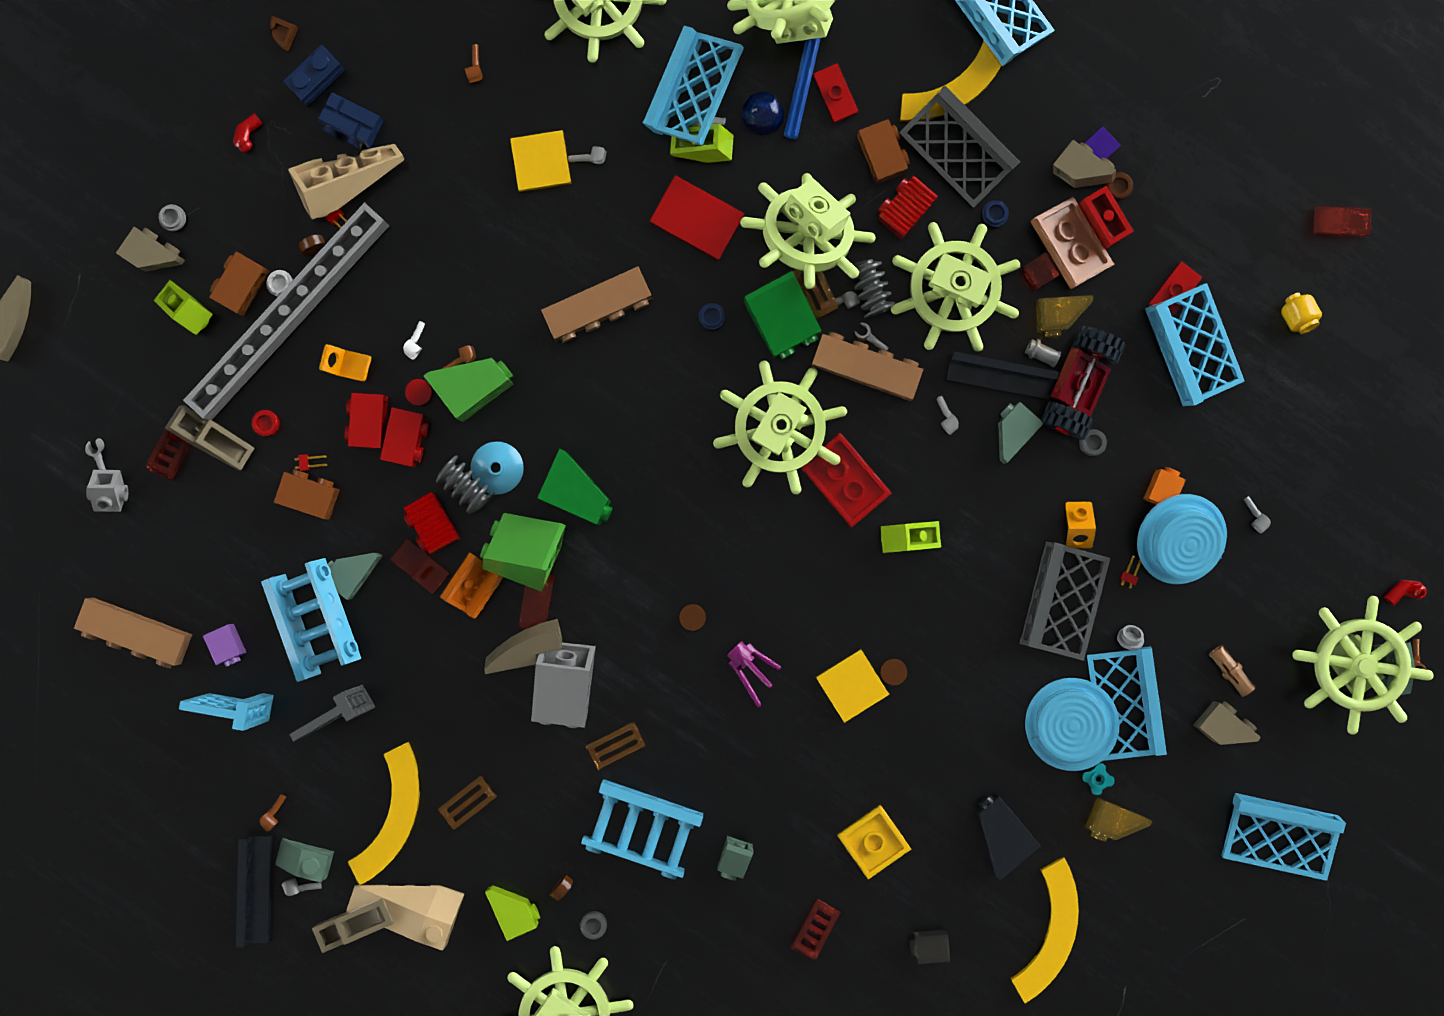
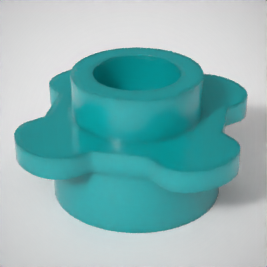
M1102 763L1095 765V768L1090 769L1088 772H1084L1082 776L1083 781L1088 783L1094 795H1100L1104 788L1114 784V777L1106 772V766ZM1097 777H1100V778H1101V780H1100L1099 782L1096 781V778H1097Z

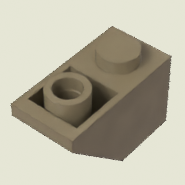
M1072 140L1053 164V173L1074 188L1112 183L1115 179L1116 170L1113 163L1104 157L1098 158L1093 154V150L1083 142L1079 144Z
M133 227L116 252V254L145 272L182 265L185 261L178 256L180 250L168 242L163 246L156 241L159 236L147 228L141 231Z
M1213 701L1193 725L1212 742L1219 745L1258 742L1261 738L1255 733L1257 728L1244 718L1241 721L1234 715L1237 711L1225 701L1222 704Z

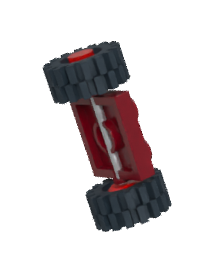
M1081 326L1051 394L1052 398L1063 404L1048 402L1041 421L1044 423L1043 425L1076 439H1086L1093 422L1091 415L1111 371V368L1099 361L1113 365L1118 364L1126 345L1124 341L1114 337L1112 334L1105 333L1103 330L1100 331L1094 327Z

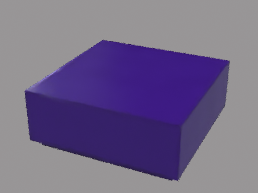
M1104 127L1100 128L1085 142L1093 150V154L1100 159L1102 157L1107 159L1121 146Z

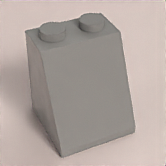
M562 642V649L538 655L535 668L531 721L539 722L543 725H565L569 728L585 727L595 646Z

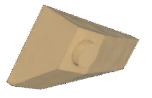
M391 144L365 149L359 156L354 157L347 156L345 153L337 155L338 160L323 162L322 158L314 159L289 168L288 171L310 217L315 219L325 217L329 213L341 208L401 163L404 157L396 145Z
M355 885L346 911L383 898L394 922L385 928L416 942L443 951L448 944L464 893L440 885Z

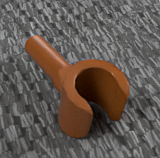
M477 44L472 45L473 66L465 68L469 83L480 81L483 78L479 66V45Z
M468 345L459 348L460 358L455 359L442 369L474 361L476 358L474 347Z
M1413 639L1412 653L1415 667L1419 666V669L1427 670L1425 665L1420 663V639Z
M280 794L273 807L260 819V825L266 831H270L278 823L273 815L277 813L286 799V796Z

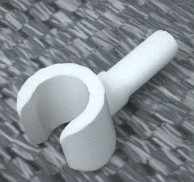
M419 321L411 339L403 346L405 355L412 360L418 356L422 349L416 345L425 325L421 321Z

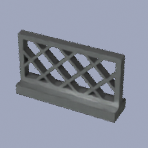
M943 86L899 132L973 208L1020 163L946 86ZM936 102L944 109V121H929V109ZM926 114V121H919ZM948 114H949L955 121H948ZM915 124H926L925 140L915 141L907 132ZM929 124H944V140H929ZM948 124H959L963 128V140H948ZM967 133H968L974 140H967ZM918 143H925V150ZM929 143H944V159H932L929 156ZM948 143H963V159H948ZM966 143H978L982 147L981 159H966ZM985 151H986L993 159H985ZM936 162H944V170ZM947 162H963L962 178H951L947 174ZM966 162H981V178H966ZM985 162H996L1003 169L995 178H985ZM955 181H962V188ZM966 181H981V192L974 199L966 193ZM985 181H991V182L985 187Z
M1046 541L1019 644L1084 661L1110 558ZM1065 552L1072 553L1078 564L1066 570L1062 563ZM1080 556L1087 557V558L1082 561V559H1081ZM1093 559L1101 561L1099 572L1091 577L1085 564ZM1081 568L1087 580L1075 586L1069 574ZM1065 577L1071 590L1060 596L1056 590L1057 581ZM1090 584L1094 591L1093 596L1084 602L1078 590ZM1074 593L1080 606L1069 612L1063 599ZM1059 603L1065 615L1053 622L1049 611L1053 605ZM1083 609L1087 616L1086 623L1078 628L1071 616ZM1068 619L1074 631L1062 638L1056 625ZM1052 628L1058 641L1050 646L1041 644L1044 633ZM1075 635L1080 641L1078 653L1070 652L1065 644V641ZM1061 644L1063 650L1055 647Z
M363 684L334 696L333 699L337 707L289 734L293 742L320 730L342 716L347 722L374 709L375 705Z

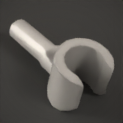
M593 146L591 155H572L568 159L569 162L590 161L595 164H603L607 151L602 147Z
M849 291L841 297L822 302L821 305L822 309L844 302L846 307L850 309L859 304L860 300H858L856 293Z
M860 323L868 332L866 335L861 336L855 331L856 338L860 341L867 340L880 350L887 351L889 347L871 334L870 327L866 323Z
M940 396L936 400L944 416L947 418L941 425L948 434H952L958 429L959 423L957 418L949 411L943 397Z
M100 438L96 440L98 450L93 449L89 441L85 446V452L89 456L94 457L99 470H106L101 455L105 446L103 440Z
M1247 497L1244 501L1256 517L1251 525L1257 532L1263 533L1270 526V519L1257 509L1250 497Z
M296 878L282 883L283 890L288 896L305 890L322 889L320 882L298 886Z

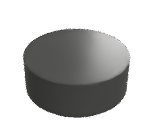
M1096 429L1089 430L1085 440L1079 439L1081 451L1088 456L1101 454L1107 446L1105 435Z
M597 911L586 913L580 923V930L588 939L594 940L602 937L607 929L605 916Z

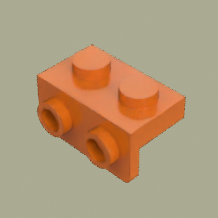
M469 553L440 597L475 619L494 590L499 586L503 577L482 569L483 560Z

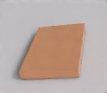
M1074 197L1030 221L1070 289L1114 265Z

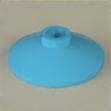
M503 442L487 443L480 447L472 458L473 480L478 477L481 478L478 487L480 488L487 484V493H507L513 490L522 478L524 470L522 458L518 451L509 444ZM493 463L500 464L501 469L499 472L494 473L491 470Z

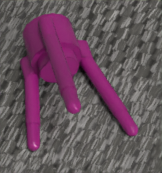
M741 641L728 653L727 656L731 660L729 664L736 671L756 706L760 707L761 702L740 666L743 669L747 666L768 688H771L772 684L751 662L754 659L751 654L776 670H780L781 666L756 650L750 643L746 646Z

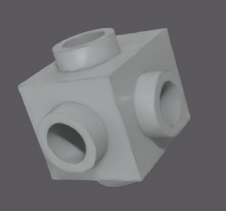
M93 470L86 489V496L88 500H91L93 510L120 512L123 502L127 501L129 494L128 486L124 485L120 470Z

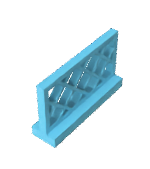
M955 0L1002 66L1055 31L1033 0H1018L1024 3L1026 12L1014 9L1015 0L1009 1V7L998 5V0H992V3L986 0ZM996 12L1008 14L1007 24L1000 21ZM1014 16L1025 19L1024 29L1013 26ZM1031 21L1038 23L1043 32L1030 31ZM1012 33L1024 36L1021 46H1018L1013 39Z
M684 26L643 124L654 133L660 135L667 134L703 145L744 47L741 44L696 32L691 27ZM702 41L709 43L712 50L699 56L698 51ZM726 49L733 50L730 59L721 62L718 54ZM715 57L717 66L705 72L702 63ZM698 66L701 75L689 81L688 75L690 70ZM720 72L722 76L720 83L711 87L708 78ZM704 81L707 90L695 96L692 87ZM688 90L691 99L679 105L678 98L680 94ZM710 96L712 102L709 108L701 112L698 102ZM694 105L697 114L685 120L682 111ZM677 114L680 124L673 128H668L669 119ZM700 121L701 128L698 135H691L687 127Z
M1207 283L1145 308L1183 406L1197 405L1203 402L1204 399L1245 381ZM1198 292L1202 293L1205 301L1202 310L1191 305L1194 294ZM1176 303L1183 306L1179 320L1171 316L1168 308L1169 305ZM1189 309L1200 314L1195 327L1184 322ZM1205 317L1213 321L1214 328L1211 334L1200 329ZM1182 327L1193 331L1189 344L1182 342L1179 334ZM1198 334L1209 338L1205 351L1194 347ZM1214 341L1222 344L1224 351L1221 359L1210 354ZM1192 351L1202 355L1198 369L1190 365L1189 357ZM1208 358L1219 363L1214 376L1203 371ZM1224 366L1231 368L1235 379L1229 382L1219 379ZM1201 376L1212 380L1209 390L1201 393L1198 385Z
M1151 646L1141 647L1138 650L1087 655L1090 681L1096 684L1095 676L1101 679V682L1098 684L1099 687L1105 682L1117 691L1111 698L1113 702L1121 694L1132 703L1123 715L1118 712L1120 717L1119 725L1124 720L1136 729L1127 741L1118 736L1117 739L1124 745L1118 753L1109 754L1103 761L1149 755H1167ZM1136 655L1137 666L1131 674L1118 665L1124 656ZM1119 657L1116 662H1113L1111 659H1109ZM1105 659L1113 666L1102 677L1094 670L1093 660ZM1115 668L1128 676L1119 689L1106 680ZM1137 671L1139 674V680L1133 677ZM1131 679L1140 685L1141 692L1135 700L1122 692ZM1141 697H1142L1143 707L1140 706V705L1137 703V702L1140 700ZM1134 706L1142 710L1145 717L1138 727L1125 718ZM1144 724H1146L1147 734L1141 730ZM1140 732L1148 739L1149 749L1137 750L1129 743ZM1126 747L1132 750L1128 752H1123L1126 749Z
M208 693L180 701L179 710L234 719L232 729L244 731L269 721L274 695L262 693L246 699Z
M1235 793L1232 802L1234 809L1221 855L1223 858L1327 881L1339 835L1344 833L1346 825L1339 815ZM1240 814L1251 816L1255 824L1243 831L1237 825ZM1270 821L1277 822L1281 829L1267 837L1261 826ZM1295 827H1302L1307 835L1293 843L1287 832ZM1259 829L1265 839L1251 847L1245 836ZM1322 832L1331 834L1329 843L1321 848L1318 847L1313 839ZM1285 834L1290 845L1277 852L1271 842ZM1241 838L1248 847V849L1240 854L1230 852L1232 844ZM1311 840L1316 851L1303 858L1297 847ZM1268 844L1274 854L1265 860L1259 859L1255 851ZM1295 850L1300 860L1292 865L1284 864L1280 857ZM1320 855L1324 861L1321 872L1310 870L1307 862Z

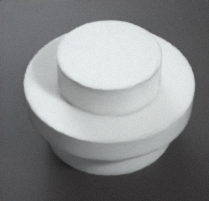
M276 270L267 278V289L271 294L278 297L293 281V278L286 271Z

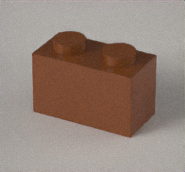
M889 119L858 131L857 138L876 185L906 173L907 165L910 164L905 149H900L897 142L900 140L899 132L895 125L891 126Z
M235 252L234 256L231 255L224 264L225 271L221 278H217L210 289L212 293L209 298L244 316L270 271L242 254Z
M293 469L292 474L284 472L274 503L330 520L340 489L333 487L334 482L318 478V481L315 482L307 479L309 474Z

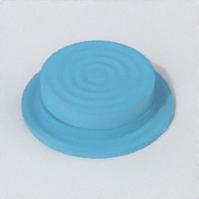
M1180 494L1169 497L1153 507L1140 526L1137 537V550L1140 561L1145 569L1160 581L1170 584L1193 582L1211 571L1225 552L1227 540L1226 523L1219 509L1212 502L1201 496Z
M1063 678L1045 685L1033 697L1027 709L1025 729L1032 749L1043 761L1058 769L1079 771L1099 764L1112 751L1119 734V716L1110 696L1098 685L1080 678Z

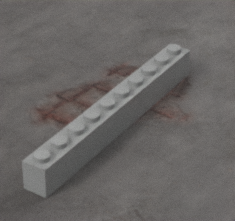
M363 203L183 401L203 419L212 420L389 225L366 203Z

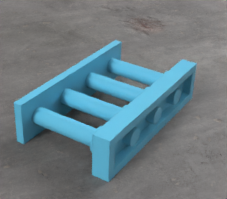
M325 558L305 563L307 573L288 580L286 574L261 581L297 682L321 674L319 665L339 658L341 666L361 659L358 645L354 640L331 576V570ZM312 583L317 598L297 605L292 590ZM321 608L326 623L306 630L301 615ZM330 633L335 648L315 656L310 640Z
M603 779L598 793L603 794L602 798L605 800L592 837L584 835L581 844L586 845L585 849L598 854L602 850L662 871L661 875L670 879H676L677 876L683 878L685 869L679 867L678 864L689 831L694 828V825L700 827L703 813ZM622 800L629 803L628 807L630 809L618 844L614 845L602 841L614 803ZM645 808L654 811L653 816L655 818L643 854L627 848L640 811L643 812ZM669 817L679 820L678 824L680 827L667 863L652 857L664 822Z

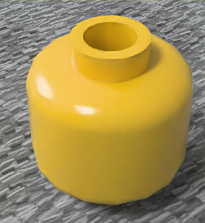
M1295 293L1285 300L1286 304L1282 308L1281 313L1291 331L1304 334L1315 329L1320 324L1319 320L1322 317V312L1313 296Z

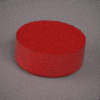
M415 379L406 386L405 395L411 404L424 406L431 401L433 390L428 382L422 379Z
M261 410L253 416L251 425L256 434L270 437L279 430L280 420L274 412Z

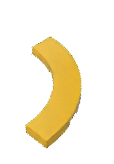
M983 40L979 53L970 66L960 76L944 86L966 105L989 85L1000 69L1001 63ZM942 87L923 93L902 94L900 122H910ZM937 102L929 109V120L944 115V109ZM926 114L919 121H926Z
M409 742L384 754L392 783L391 805L384 826L375 840L366 850L348 861L359 885L372 879L395 858L405 844L414 825L420 797L419 773Z
M1064 857L1040 869L1048 888L1051 903V919L1048 930L1037 956L1035 955L1024 969L1010 978L1024 1003L1036 997L1053 981L1064 966L1075 940L1079 913L1078 896L1071 870Z

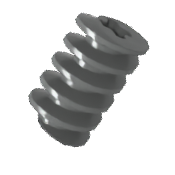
M873 259L853 264L858 269L859 275L851 279L860 281L854 288L857 291H863L858 295V300L867 301L861 306V309L870 311L864 318L886 312L895 305L894 301H886V298L892 294L891 291H883V288L889 284L888 281L879 280L885 274V271H876V268L882 262L873 261Z
M454 456L441 469L436 483L442 484L446 482L444 486L446 492L454 489L451 497L453 499L461 497L459 505L463 507L469 504L466 512L471 514L481 509L493 497L495 492L486 495L488 485L486 484L479 488L478 484L481 478L478 477L471 480L470 477L473 471L469 470L464 473L465 463L463 462L456 466L455 462L458 456Z

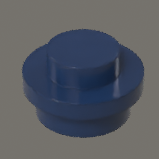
M990 201L982 210L984 222L991 227L1002 226L1009 217V210L1001 201Z
M706 304L699 312V321L708 330L718 329L725 321V312L718 304Z

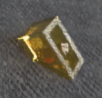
M1093 295L1041 298L1035 302L1037 333H1045V337L1061 336V332L1069 329L1091 304Z
M1097 797L1085 827L1092 831L1091 836L1106 842L1107 838L1118 840L1149 827L1152 820Z

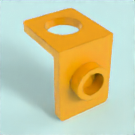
M326 344L319 369L334 375L364 382L367 377L371 356ZM334 352L336 362L334 366L330 367L328 358Z
M1066 502L1065 509L1068 522L1066 546L1075 549L1092 548L1096 532L1092 503ZM1078 535H1085L1088 537L1087 540L1083 542H1075L1073 540V538Z

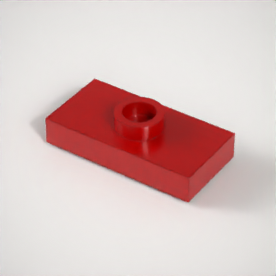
M837 63L813 74V78L834 124L859 112Z
M1181 261L1148 305L1152 306L1195 288L1202 279V276ZM1173 303L1168 306L1172 317L1181 305Z

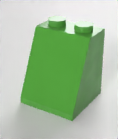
M492 358L435 370L424 375L454 417L462 422L513 385L510 380L513 376L511 371L501 360L497 363Z
M504 513L500 522L496 520L490 532L493 538L490 544L485 543L480 554V558L483 559L482 569L542 592L561 549L566 525Z

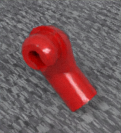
M255 113L236 127L233 143L241 152H247L251 149L250 133L263 124Z
M1401 580L1384 598L1394 606L1403 597L1424 598L1427 594V589L1421 582Z

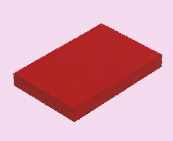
M675 175L650 219V223L719 261L745 213Z
M840 433L824 446L840 457L839 464L833 465L815 455L801 469L852 528L892 493Z

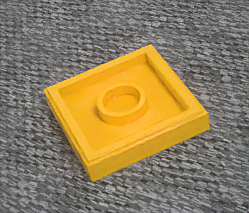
M563 130L510 138L519 192L571 184Z
M861 649L816 676L844 723L889 695Z
M881 805L837 834L867 879H870L911 850Z

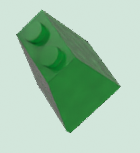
M792 271L745 296L744 304L774 359L778 356L781 359H785L794 354V348L803 343L807 347L819 340L817 335L822 330Z
M559 449L538 499L597 525H600L602 521L607 522L613 509L609 506L611 501L570 454Z

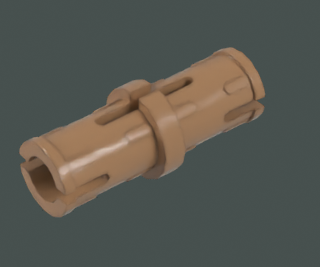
M1220 645L1210 652L1209 656L1212 657L1223 671L1222 676L1230 680L1241 697L1248 695L1255 689L1256 686L1252 684L1241 670L1242 665L1234 661L1224 648V645Z

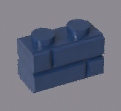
M322 44L313 52V56L310 55L283 81L307 107L345 71L342 65Z
M333 92L318 118V121L324 126V132L336 138L338 134H341L348 138L346 141L348 144L358 149H361L362 145L371 148L383 124V119L379 115Z

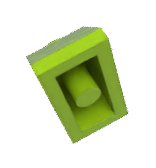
M720 123L711 124L703 145L672 136L670 154L675 157L706 163L732 160L734 135ZM701 126L687 128L691 135L697 136Z
M171 280L168 281L154 299L173 320L195 335L207 326L210 317L213 315L200 302Z
M939 521L881 526L883 553L941 548Z
M494 885L487 888L485 893L507 941L537 928L540 914L536 905H531L528 898Z

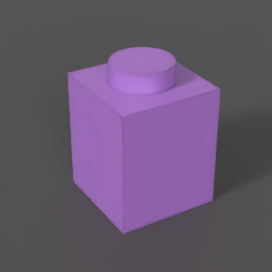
M234 624L223 626L203 635L216 665L224 663L228 667L241 661L239 656L247 653Z

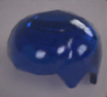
M758 92L750 95L743 104L742 117L751 130L767 135L779 129L784 120V110L774 95L767 92Z

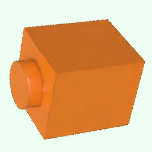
M1165 467L1164 470H1155L1143 499L1157 505L1169 497L1180 495L1186 479L1179 477L1180 472L1169 467Z

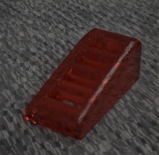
M165 429L146 463L147 468L172 480L190 443ZM168 440L179 444V449L167 444ZM166 450L174 454V458L162 454L163 451ZM161 460L170 465L167 468L158 464V461Z
M817 899L791 948L812 960H816L840 911ZM820 910L831 916L828 921L817 915L816 912ZM814 919L826 926L824 931L811 924L812 920ZM809 929L820 935L819 940L806 934L807 930ZM802 939L815 945L814 949L812 950L801 944Z

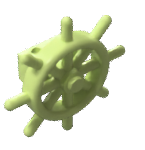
M554 0L560 19L545 31L544 36L547 40H552L564 29L568 28L578 36L589 39L587 58L590 62H596L599 52V40L612 39L624 33L635 47H643V38L632 27L640 14L642 4L664 5L667 0H572L576 6L570 11L565 4V0ZM611 1L630 2V5L625 14L622 15ZM602 8L613 19V23L601 26ZM591 13L590 25L577 20L582 14L586 17Z
M730 0L727 7L731 11L748 9L750 16L736 23L733 27V31L736 34H741L756 25L762 29L772 30L771 36L775 39L776 44L826 37L833 20L830 7L835 0Z
M805 173L802 176V186L783 192L780 195L767 183L759 184V191L771 202L764 219L743 217L740 224L744 228L763 230L765 242L771 251L759 260L761 267L766 268L779 259L792 268L804 271V285L808 289L815 286V272L825 271L836 265L849 277H858V269L845 257L853 241L873 243L876 237L871 232L854 230L853 221L850 217L851 213L846 210L855 203L856 197L854 194H848L840 201H837L809 173ZM782 212L791 222L776 221V218ZM779 232L792 233L793 235L784 240ZM831 238L840 239V244L836 248L828 242ZM798 244L803 245V252L794 249V247ZM814 244H816L824 252V254H814Z
M931 222L928 225V230L934 247L928 250L918 263L899 255L894 256L892 259L895 266L911 272L912 276L910 281L911 298L893 305L891 312L899 314L913 308L916 309L922 319L932 326L924 342V347L927 350L934 348L941 331H967L973 349L979 352L983 349V343L977 326L986 321L994 310L1013 319L1019 315V311L1016 308L999 300L1002 290L1001 275L1019 269L1020 262L1014 259L998 266L996 265L991 256L980 248L987 232V227L984 224L977 226L969 243L964 241L944 242L938 224ZM949 254H963L964 257L961 261ZM939 258L935 271L927 268L935 259ZM973 260H976L983 267L984 271L972 266ZM923 278L930 281L928 286L933 288L931 291L922 292ZM989 286V295L987 296L985 292ZM943 297L944 301L938 314H936L927 303ZM954 302H956L962 320L947 319ZM980 304L984 305L980 312L972 316L970 311L972 306L977 308Z
M763 360L759 363V369L764 385L753 390L744 400L728 390L721 391V399L739 410L735 420V434L716 438L713 441V445L715 448H723L738 444L746 458L753 463L742 481L745 487H751L761 469L777 473L786 472L791 492L799 494L801 492V485L797 469L810 462L815 455L833 465L840 463V457L823 447L822 443L826 430L825 421L844 417L847 414V409L844 406L822 410L816 398L808 391L818 374L816 368H809L799 385L789 382H774L770 365L767 361ZM784 394L792 395V398H789ZM766 396L769 403L767 413L754 406L760 399ZM801 402H803V403L808 407V409L810 410L811 414H809V415H805V414H804V412L806 411L807 408L804 407V406H802V405L800 404ZM748 415L761 422L758 428L746 430ZM814 424L813 439L811 440L794 429L801 430L802 427ZM750 440L762 446L759 453L753 449L749 442ZM793 442L807 449L796 458H793L791 450ZM771 452L777 456L781 453L783 461L769 460L768 457Z
M1370 596L1367 600L1365 619H1353L1339 624L1328 608H1321L1319 616L1330 631L1323 637L1316 652L1295 650L1293 652L1295 660L1314 663L1316 678L1321 689L1304 701V705L1311 709L1329 697L1335 703L1350 709L1347 731L1350 734L1358 732L1361 711H1375L1387 707L1399 723L1406 722L1407 715L1396 699L1405 690L1409 678L1430 681L1434 676L1430 670L1411 667L1410 653L1405 644L1408 639L1421 631L1422 625L1419 622H1413L1397 633L1389 626L1377 622L1376 616L1379 599L1376 596ZM1356 631H1363L1362 638L1359 635L1354 636V634L1351 633ZM1375 632L1382 636L1386 642L1371 652ZM1392 651L1394 652L1396 665L1379 662ZM1329 665L1332 666L1338 675L1333 680L1330 676ZM1383 674L1394 675L1390 685L1386 688L1381 681L1385 678ZM1346 685L1352 694V698L1344 695L1338 689ZM1371 687L1378 694L1372 698L1363 699L1364 692Z
M553 946L550 949L552 971L541 975L532 984L515 972L509 973L507 977L510 983L525 993L520 1004L519 1016H610L611 1013L629 1011L633 1008L631 1000L609 1003L604 990L597 982V979L608 966L606 958H600L587 975L578 970L563 969L560 949L557 946ZM565 982L579 985L570 1000L567 998ZM555 984V989L553 988L548 996L541 992L546 987ZM588 992L593 996L597 1004L586 1007L578 1006ZM535 1000L540 1004V1007L534 1015H530L531 1005Z

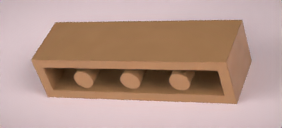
M638 266L546 307L541 311L555 341L561 340L562 343H566L576 338L575 333L584 329L586 332L593 331L601 326L600 322L608 318L610 321H615L625 316L624 311L634 308L636 311L648 306V300L652 299V295Z
M829 332L828 335H822L811 367L908 401L913 400L923 369L918 367L919 363L904 358L903 362L893 359L894 354L880 349L878 353L870 351L867 344L859 341H854L853 344L843 341V336L833 332Z
M85 598L74 629L82 631L81 636L91 640L101 638L107 641L106 645L119 650L122 647L132 650V655L146 659L147 656L157 659L156 664L166 668L182 664L192 637L190 633L96 598Z

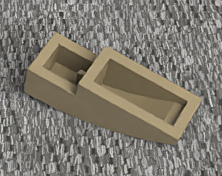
M18 275L0 300V360L7 362L14 353L23 334L31 300V281Z
M185 405L177 408L165 429L191 445L239 471L243 468L254 450V447L212 420L203 419Z
M558 619L527 628L499 645L486 657L485 674L534 665L540 653L562 649V635Z
M382 898L320 922L312 930L322 953L392 925L394 922Z

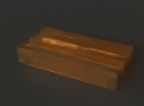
M798 269L793 271L816 320L833 310L839 309L823 271L816 272L830 305L826 306L815 282V286L812 289L821 307L819 311H817L809 291L804 285L801 276L804 271Z
M633 721L586 745L599 770L644 747L645 743ZM632 729L634 734L598 752L595 751V747ZM637 739V744L600 761L599 757Z
M479 776L438 808V810L455 830L495 799L497 795L492 792L483 777ZM478 784L481 786L479 791L450 813L447 812V808ZM486 793L488 795L486 799L456 822L454 821L453 817L482 794Z

